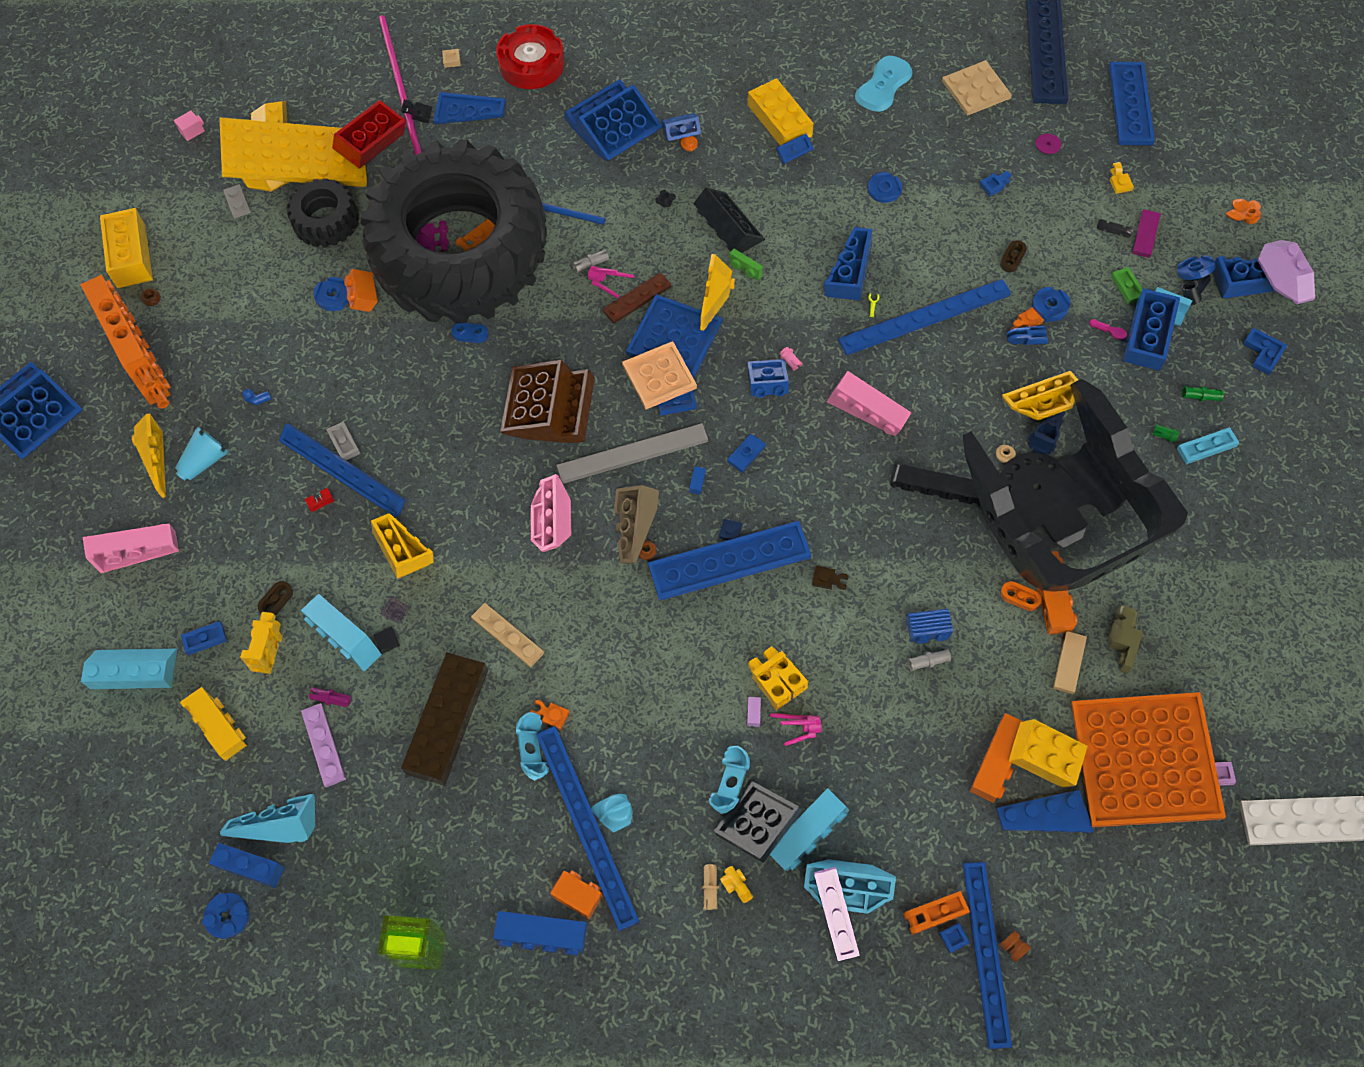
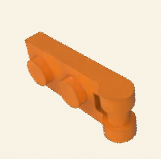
M487 219L466 236L458 238L455 244L464 249V251L470 250L485 241L492 233L495 225ZM471 240L473 244H467L466 242Z
M959 891L906 911L903 915L905 920L909 921L911 934L915 935L969 914L970 911L962 892ZM922 914L925 922L919 924L916 916Z

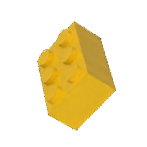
M1032 719L1020 722L1009 762L1060 787L1076 786L1088 746Z

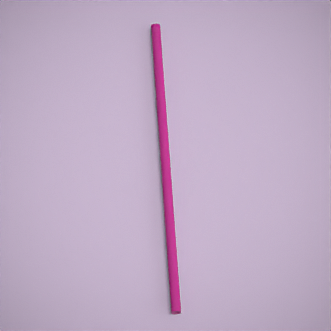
M381 15L379 21L401 104L403 105L404 99L407 100L386 18ZM404 113L415 155L422 152L412 115Z

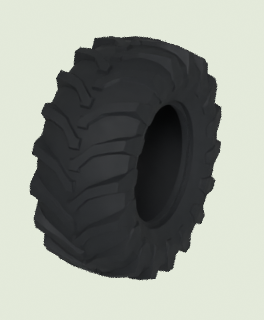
M437 140L429 143L426 152L414 155L409 149L403 152V162L393 169L384 165L380 170L383 177L376 188H367L366 197L370 201L367 210L361 212L360 221L361 225L365 226L363 228L364 239L362 240L364 250L367 252L365 255L381 288L403 310L407 312L416 310L430 322H437L444 316L456 324L466 323L470 316L481 314L488 320L495 316V308L508 302L514 306L519 302L517 294L526 284L533 286L536 281L533 273L538 263H543L545 251L542 249L545 247L547 237L546 217L542 201L535 184L530 177H527L519 162L513 158L504 159L497 148L490 145L477 150L468 140H459L453 147H444ZM449 212H473L486 217L495 225L492 233L485 241L470 250L460 253L434 252L424 248L415 241L420 230L429 221Z

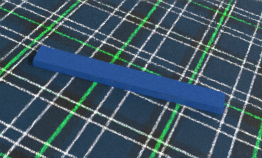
M285 424L279 439L281 443L394 517L400 515L406 499L291 424Z
M985 862L963 863L988 1049L1012 1048Z

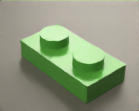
M736 249L730 252V264L733 268L742 270L749 278L759 280L762 277V265Z
M1127 267L1113 272L1111 278L1127 304L1137 302L1143 289L1130 268Z

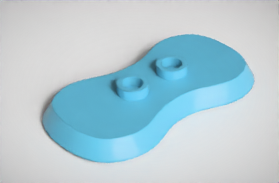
M895 56L882 58L875 65L872 78L857 89L855 94L856 101L861 106L872 111L888 109L893 103L896 90L911 78V66L905 60Z

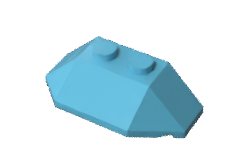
M827 859L807 864L804 888L811 893L822 907L814 872L836 867L848 911L868 914L884 903L893 900L896 876L873 865Z

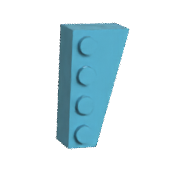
M320 594L301 610L305 615L303 620L311 628L315 626L316 632L322 638L327 637V641L335 649L338 647L340 649L339 652L347 660L350 658L362 671L368 669L382 655L362 630Z
M827 788L792 824L770 855L785 871L789 869L795 870L802 862L800 858L805 853L809 855L817 847L816 843L821 838L825 839L831 833V828L847 816L849 809Z

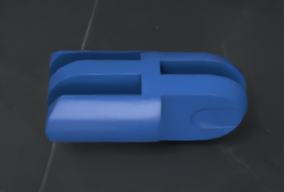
M1026 326L1011 329L1007 333V340L1010 344L1038 345L1048 343L1046 326Z

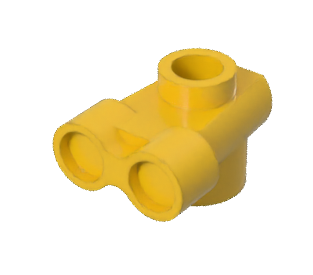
M733 866L728 867L724 871L726 875L720 878L729 894L736 891L743 903L750 901L753 895L746 884L743 883L746 878L741 870L737 869L735 871Z

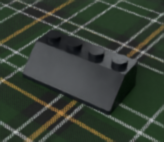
M705 187L693 203L697 208V212L705 217L707 224L715 229L716 235L727 244L728 250L736 249L743 253L765 240L726 192Z

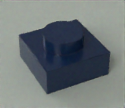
M724 519L719 539L728 541L738 538L743 523Z

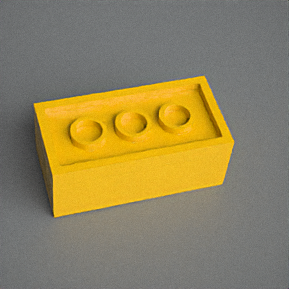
M136 208L100 215L106 272L115 286L121 288L152 281L146 227Z

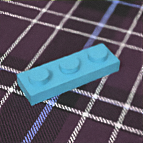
M1229 427L1181 444L1177 447V451L1187 465L1237 447L1239 441Z

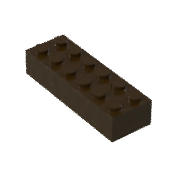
M446 652L401 766L406 775L439 785H446L488 673L485 663Z

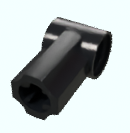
M1210 275L1191 280L1181 286L1183 296L1192 300L1191 305H1196L1202 301L1201 293L1211 281Z

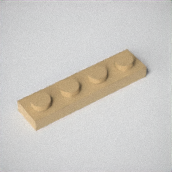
M486 603L471 616L473 621L530 668L544 654L541 648Z

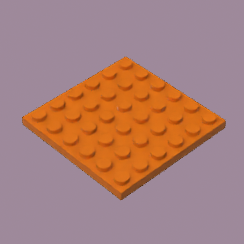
M1201 692L1071 702L1077 741L1088 746L1081 769L1092 828L1222 820L1226 818Z

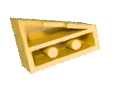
M201 687L180 702L190 712L193 721L199 725L204 736L218 755L225 761L247 746L243 741L246 736L240 728L235 729L232 724L235 721L228 712L224 714L222 711L224 705L218 697L214 699Z

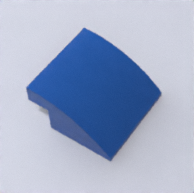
M621 79L567 110L564 115L571 128L598 156L606 161L611 160L663 127L635 85L633 84L626 88Z
M30 362L0 386V440L23 460L83 411V409L42 369L39 370Z

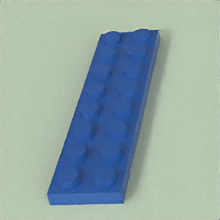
M796 521L648 562V567L658 599L661 601L810 559L811 552L800 522Z

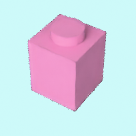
M192 111L174 120L179 132L187 141L204 132L203 120Z

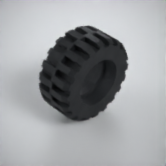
M314 179L313 182H306L304 186H299L295 190L296 193H292L290 196V200L287 203L289 221L297 237L307 245H310V243L313 247L322 245L323 248L331 244L336 246L338 245L337 242L346 241V237L351 236L354 233L353 229H356L358 226L359 214L352 193L344 184H339L338 181ZM321 208H336L327 217L320 219L310 218L315 211Z

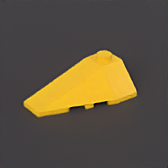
M149 413L134 426L132 442L141 456L156 491L164 498L166 497L163 431Z

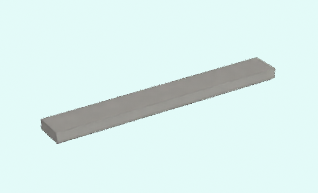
M701 423L557 465L561 482L564 484L708 442V437Z

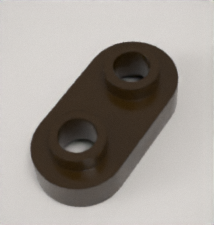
M1015 240L1009 244L1000 262V266L1004 271L1014 272L1017 270L1027 250L1024 242Z
M285 581L275 583L259 601L258 611L260 613H273L276 616L293 595V589L290 584ZM281 591H286L284 595H280ZM273 606L270 611H267V607Z

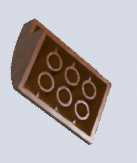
M562 360L512 367L500 432L529 440L563 443L585 442L595 377L588 369L572 372Z

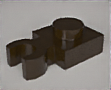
M816 566L812 586L832 590V585H836L837 588L845 590L847 585L840 583V580H848L849 575L844 573L835 575L836 569Z

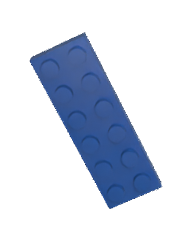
M1110 62L1109 73L1118 145L1153 146L1155 137L1144 62Z

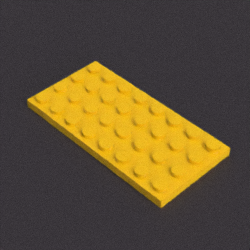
M220 117L222 177L310 183L314 179H329V181L335 180L345 186H367L366 166L364 165L358 169L332 149L334 134L341 128Z

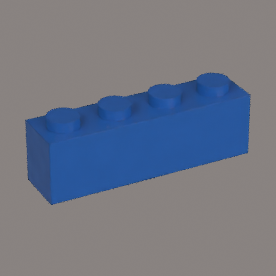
M498 911L493 939L499 942L498 945L502 947H512V944L521 945L520 948L525 950H534L535 946L543 947L542 951L548 953H556V949L565 950L564 954L578 956V952L584 953L588 925L586 922Z

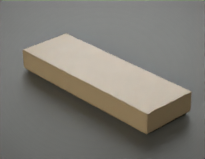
M1066 631L1053 689L1070 694L1075 693L1087 636Z

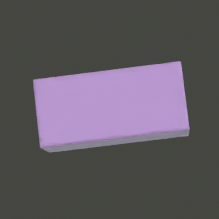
M748 697L747 726L760 727L761 698Z

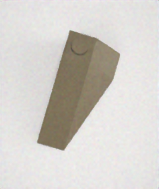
M643 485L616 489L614 511L620 517V523L616 524V530H620L622 535L618 541L620 564L636 563L657 511L659 490Z

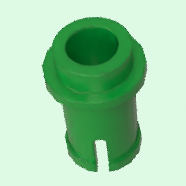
M1156 424L1152 436L1167 439L1171 443L1172 441L1176 442L1179 431H1176V428L1170 429Z

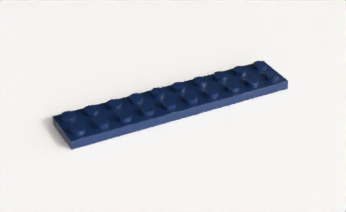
M1026 0L1033 103L1067 104L1068 88L1061 0Z

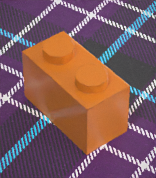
M352 269L344 279L350 309L372 311L378 302L373 273Z
M563 871L550 893L551 897L585 918L590 919L603 897L600 892L601 888L592 882L586 884L581 881L582 877L574 871L570 873Z

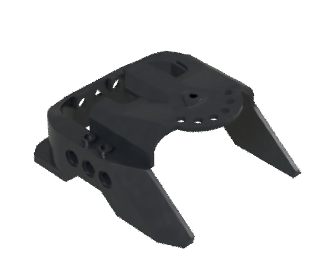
M1083 379L1072 383L1070 386L1087 442L1083 444L1077 453L1056 460L1043 453H1024L1008 461L999 474L972 431L963 435L965 458L987 526L1020 576L1029 584L1045 591L1057 592L1080 588L1145 555L1156 542L1174 534L1184 525L1188 515L1187 510L1165 479L1150 473L1133 448L1128 427L1103 392ZM1028 460L1030 465H1025L1023 461ZM1041 460L1043 464L1038 465L1036 461ZM1049 465H1054L1055 469L1051 470ZM1013 466H1018L1019 470H1014ZM1006 475H1011L1012 480H1008ZM1034 484H1040L1041 489L1035 490ZM1127 500L1147 529L1148 540L1098 566L1088 569H1077L1061 563L1052 554L1044 540L1033 534L1032 531L1043 526L1053 542L1064 548L1082 539L1088 525L1078 508L1087 504L1093 505L1105 517L1119 509Z

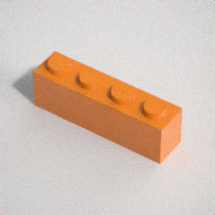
M1052 551V554L1064 564L1063 559L1059 557L1058 551ZM1037 588L1041 596L1040 604L1047 634L1072 632L1077 625V615L1073 613V599L1071 594H1068V590L1053 592Z
M1007 713L1004 714L969 792L992 803L997 798L1001 799L1005 791V787L1002 785L1005 779H1010L1014 770L1011 768L1012 763L1009 762L1020 722H1023L1022 720Z

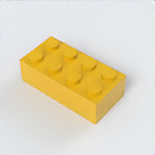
M777 78L748 92L749 108L780 146L806 133L809 138L812 137L814 123Z

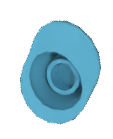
M625 794L612 795L596 803L591 808L592 812L599 818V822H602L613 833L631 824L633 810Z

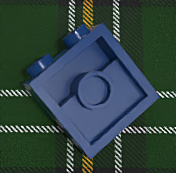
M784 359L747 362L751 396L762 398L766 395L775 394L776 396H783L789 393V380Z

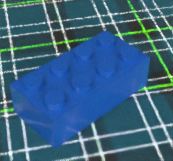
M1143 288L1137 300L1123 362L1158 371L1161 370L1167 358L1180 297Z

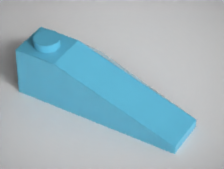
M314 794L294 797L287 800L288 805L276 809L275 805H271L259 815L251 812L227 821L220 834L227 837L285 843L303 842L310 837L315 828Z

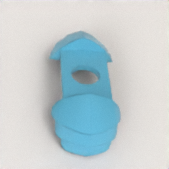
M529 712L524 714L517 722L516 734H518L521 767L524 773L535 781L549 772L547 762H542L539 741L536 734L543 731L541 716ZM526 743H531L534 746L535 752L533 754L526 752Z
M739 746L728 747L724 753L722 763L726 765V769L718 793H711V798H709L710 805L721 814L729 812L738 803L746 771L750 767V759L747 752ZM730 777H736L738 780L736 786L732 788L727 787V780Z

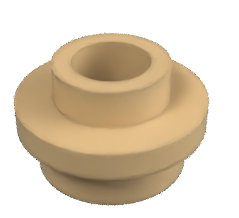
M1001 445L996 450L997 459L1003 463H1007L1016 455L1015 450L1009 445ZM1003 451H1007L1009 454L1005 455Z

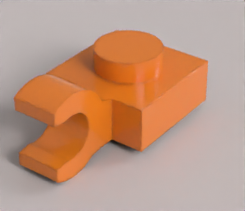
M1032 307L1018 315L1011 329L1039 326L1043 323L1044 319Z

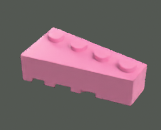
M849 371L846 372L827 400V403L894 436L901 431L911 414L910 411Z
M170 524L83 537L86 559L100 573L179 552L176 531Z

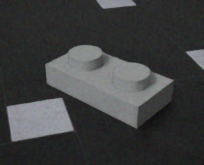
M240 184L223 190L234 219L251 213Z
M344 421L326 429L341 458L348 460L360 454Z

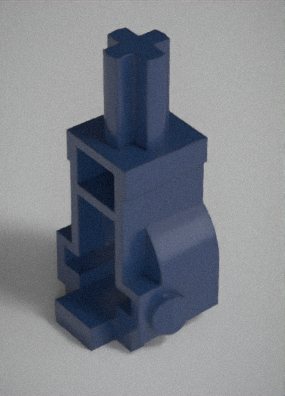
M1065 411L1047 417L1045 422L1040 423L1033 434H1030L1028 444L1033 449L1032 452L1046 455L1054 452L1057 446L1055 444L1060 436L1059 429L1064 421L1062 418L1066 413ZM1042 432L1051 436V438L1043 435Z

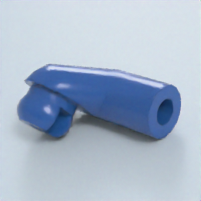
M245 389L242 392L243 399L254 405L271 400L268 391L258 395L252 393L251 389Z

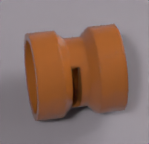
M1016 930L999 944L1003 950L1010 953V958L1015 963L1031 949L1027 942H1023L1020 939V934Z

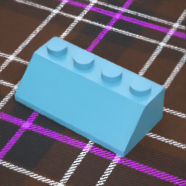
M177 649L95 650L84 662L81 682L89 689L171 688Z

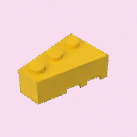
M390 513L371 520L372 533L397 579L434 563L433 551L421 544L420 540L416 536H412L407 531V528Z

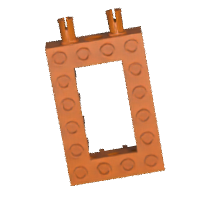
M101 274L80 284L125 371L150 405L157 403L158 408H166L169 405L166 397L171 395L168 391L171 386L167 379L164 378V373L160 366L156 365L155 362L157 360L152 351H147L150 348L145 338H140L143 334L138 325L134 326L133 323L136 320L132 313L129 312L124 301L121 302L122 299L118 292H113L115 288L111 281H106Z

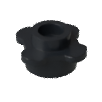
M661 190L659 197L655 201L662 207H670L673 200L676 199V195L674 193L670 194L666 190Z

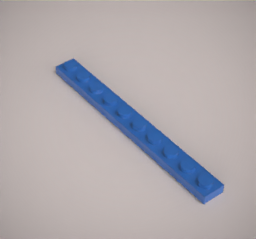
M1001 279L839 338L838 342L847 356L1009 297L1011 292L1004 280Z
M556 726L536 734L619 932L640 923Z

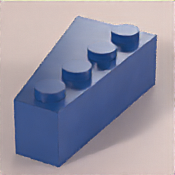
M854 227L843 252L838 257L835 267L832 268L829 278L824 283L826 297L861 301L873 243L872 229Z
M1225 256L1217 257L1215 269L1212 273L1222 299L1275 291L1257 261L1258 259L1253 258L1251 261L1242 260L1240 257H1234L1233 259H1225Z

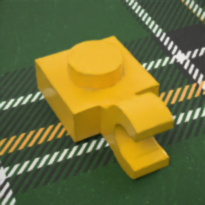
M1120 162L1113 163L1114 168L1110 169L1113 175L1110 178V182L1115 193L1132 191L1134 186L1128 173H1122Z

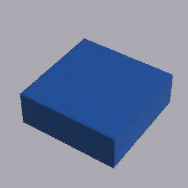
M960 923L939 932L949 954L970 944Z

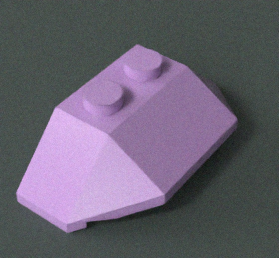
M1285 240L1265 244L1257 261L1273 289L1284 297L1293 300L1292 302L1295 304L1314 300V271L1298 244Z

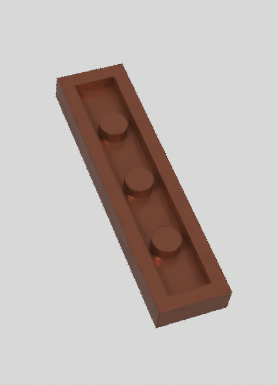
M660 272L605 307L603 313L615 324L654 299L656 294L660 295L671 288V283Z

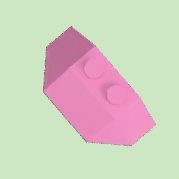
M556 474L540 480V487L535 493L531 504V541L542 552L559 547L571 536V499L559 476Z

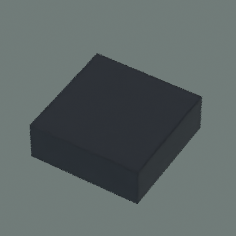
M392 627L373 635L381 654L400 646Z

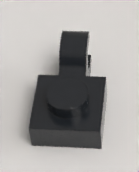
M404 99L401 109L402 113L411 114L414 120L429 123L432 111L431 106L419 102L413 105L411 101Z

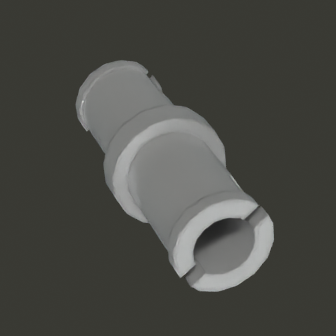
M603 249L593 255H586V258L572 262V266L575 272L579 273L591 266L608 261L609 256L606 250Z
M948 649L934 653L930 651L925 652L922 656L908 658V666L911 671L924 667L933 668L936 664L950 662L951 655Z

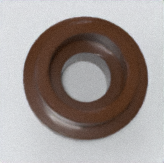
M147 289L142 293V301L147 306H154L161 299L159 292L154 289Z

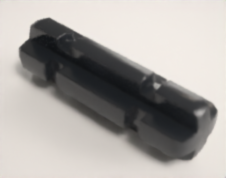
M1100 219L1097 224V229L1104 231L1105 229L1106 232L1116 235L1123 234V237L1130 238L1133 232L1132 227L1126 226L1125 228L1123 227L1124 225L1110 221L1107 223V220Z

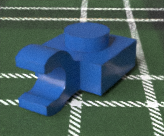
M1005 171L999 176L993 173L980 181V187L991 197L1004 189L1005 185L1010 182L1008 178L1012 177L1009 171Z

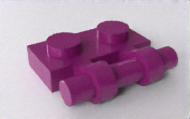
M440 221L438 228H434V223H427L418 233L417 243L436 252L437 246H441V252L448 251L449 240L447 239L448 227L446 226V221ZM440 233L439 241H435V234Z

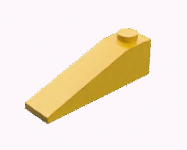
M715 254L711 255L708 270L709 276L706 282L701 312L700 330L703 331L728 299L730 290L734 289L735 286L732 270Z

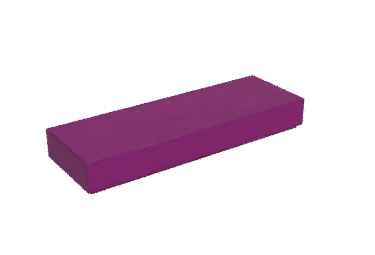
M1143 209L1132 254L1147 258L1151 257L1161 213Z

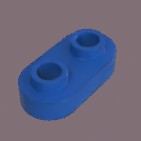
M457 323L451 330L453 338L457 341L482 343L488 338L487 328L480 324Z

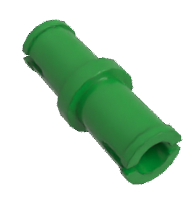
M1184 386L1182 397L1199 399V401L1203 402L1205 400L1221 402L1224 397V391L1221 389H1207L1205 386L1200 388Z

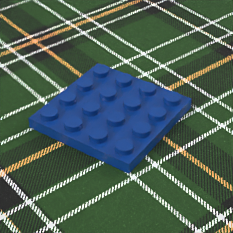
M656 294L626 350V355L635 357L673 341L694 379L723 323V318L714 316L705 330H700L701 310Z

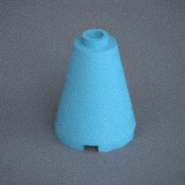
M197 427L175 467L177 470L176 474L184 481L186 479L192 480L229 452L227 449L221 450L222 447L220 445L222 444L207 432L200 433V427Z

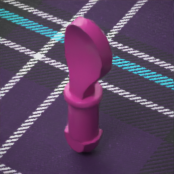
M1092 319L1089 322L1092 328H1097L1105 333L1109 332L1117 340H1124L1127 337V332L1122 328L1110 327V324L1107 325L1096 319Z

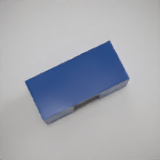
M694 467L689 493L701 495L706 468Z

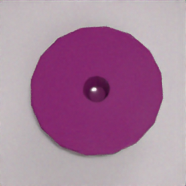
M1042 134L1036 140V147L1042 153L1054 154L1060 150L1061 141L1053 134Z

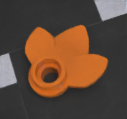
M1235 199L1232 201L1234 209L1226 213V216L1233 220H1244L1247 224H1255L1261 218V205L1255 200L1247 202L1244 199Z

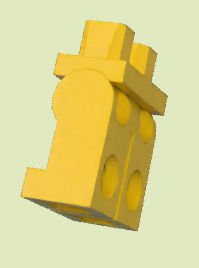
M262 612L259 621L253 620L252 640L249 649L242 650L240 656L250 671L271 674L278 650V642H281L283 637L279 632L281 624L275 620L276 616L273 613Z
M771 646L763 653L768 661L762 664L756 657L749 661L748 667L752 672V679L770 700L774 709L778 710L791 701V697L795 698L808 689V680L786 657L783 651L778 652Z

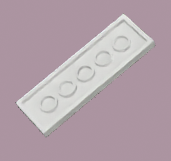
M1364 796L1239 802L1248 845L1364 841Z

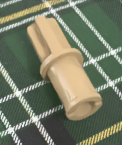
M713 864L704 866V886H702V889H704V910L718 909L717 889H719V886H717V867Z

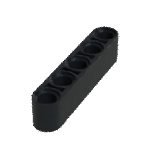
M901 464L895 465L893 468L890 482L893 488L900 487L901 490L919 491L920 494L938 495L939 498L959 500L958 502L975 503L981 506L972 479Z

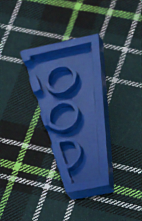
M439 92L433 122L434 124L504 117L506 100L504 98Z
M1080 790L996 809L1002 830L1094 832Z

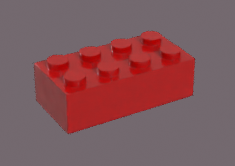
M379 100L334 134L332 149L360 169L404 134L406 120Z

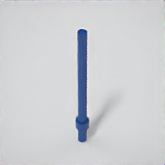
M542 203L544 211L602 225L606 221V218Z

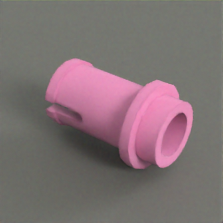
M786 347L780 352L781 359H784L793 371L798 369V365L799 367L802 366V362L794 355L792 348Z

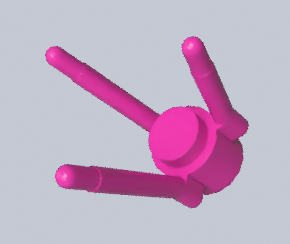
M591 266L588 272V279L592 280V285L598 286L616 298H619L618 294L599 283L605 280L606 274L634 278L632 274Z
M770 713V717L795 719L781 721L780 724L802 725L803 732H807L805 735L785 742V746L808 738H815V733H821V720L819 716Z

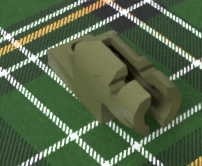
M1121 605L1116 611L1115 621L1112 624L1108 637L1109 648L1122 652L1118 664H1121L1120 671L1128 674L1133 668L1143 631L1136 629L1138 612L1131 607Z

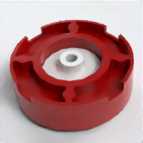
M528 24L515 27V32L509 35L505 33L497 44L496 54L500 73L509 84L522 89H538L550 85L562 74L565 65L563 44L560 37L557 38L553 34V30L541 25Z

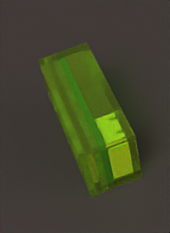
M384 915L378 954L396 967L440 970L446 934L431 919Z

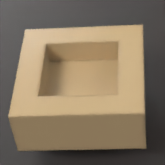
M459 49L442 51L444 68L461 66Z

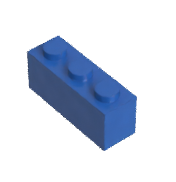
M221 843L217 844L209 862L216 869L275 889L284 870V867L277 862Z

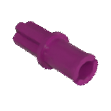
M312 687L310 691L318 695L309 693L310 700L325 702L328 706L333 704L348 707L351 704V697L349 695L337 693L333 689L328 691Z

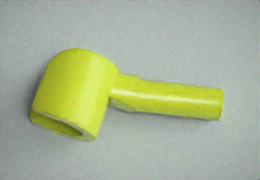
M871 293L867 296L870 302L869 317H874L875 305L880 298L878 293L876 294L875 301L871 299Z

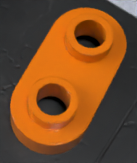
M1010 581L1005 583L1000 592L1004 601L1027 611L1036 610L1041 603V596L1037 591L1016 582ZM1012 591L1014 596L1008 595L1007 592ZM1031 599L1033 604L1027 603L1026 600Z

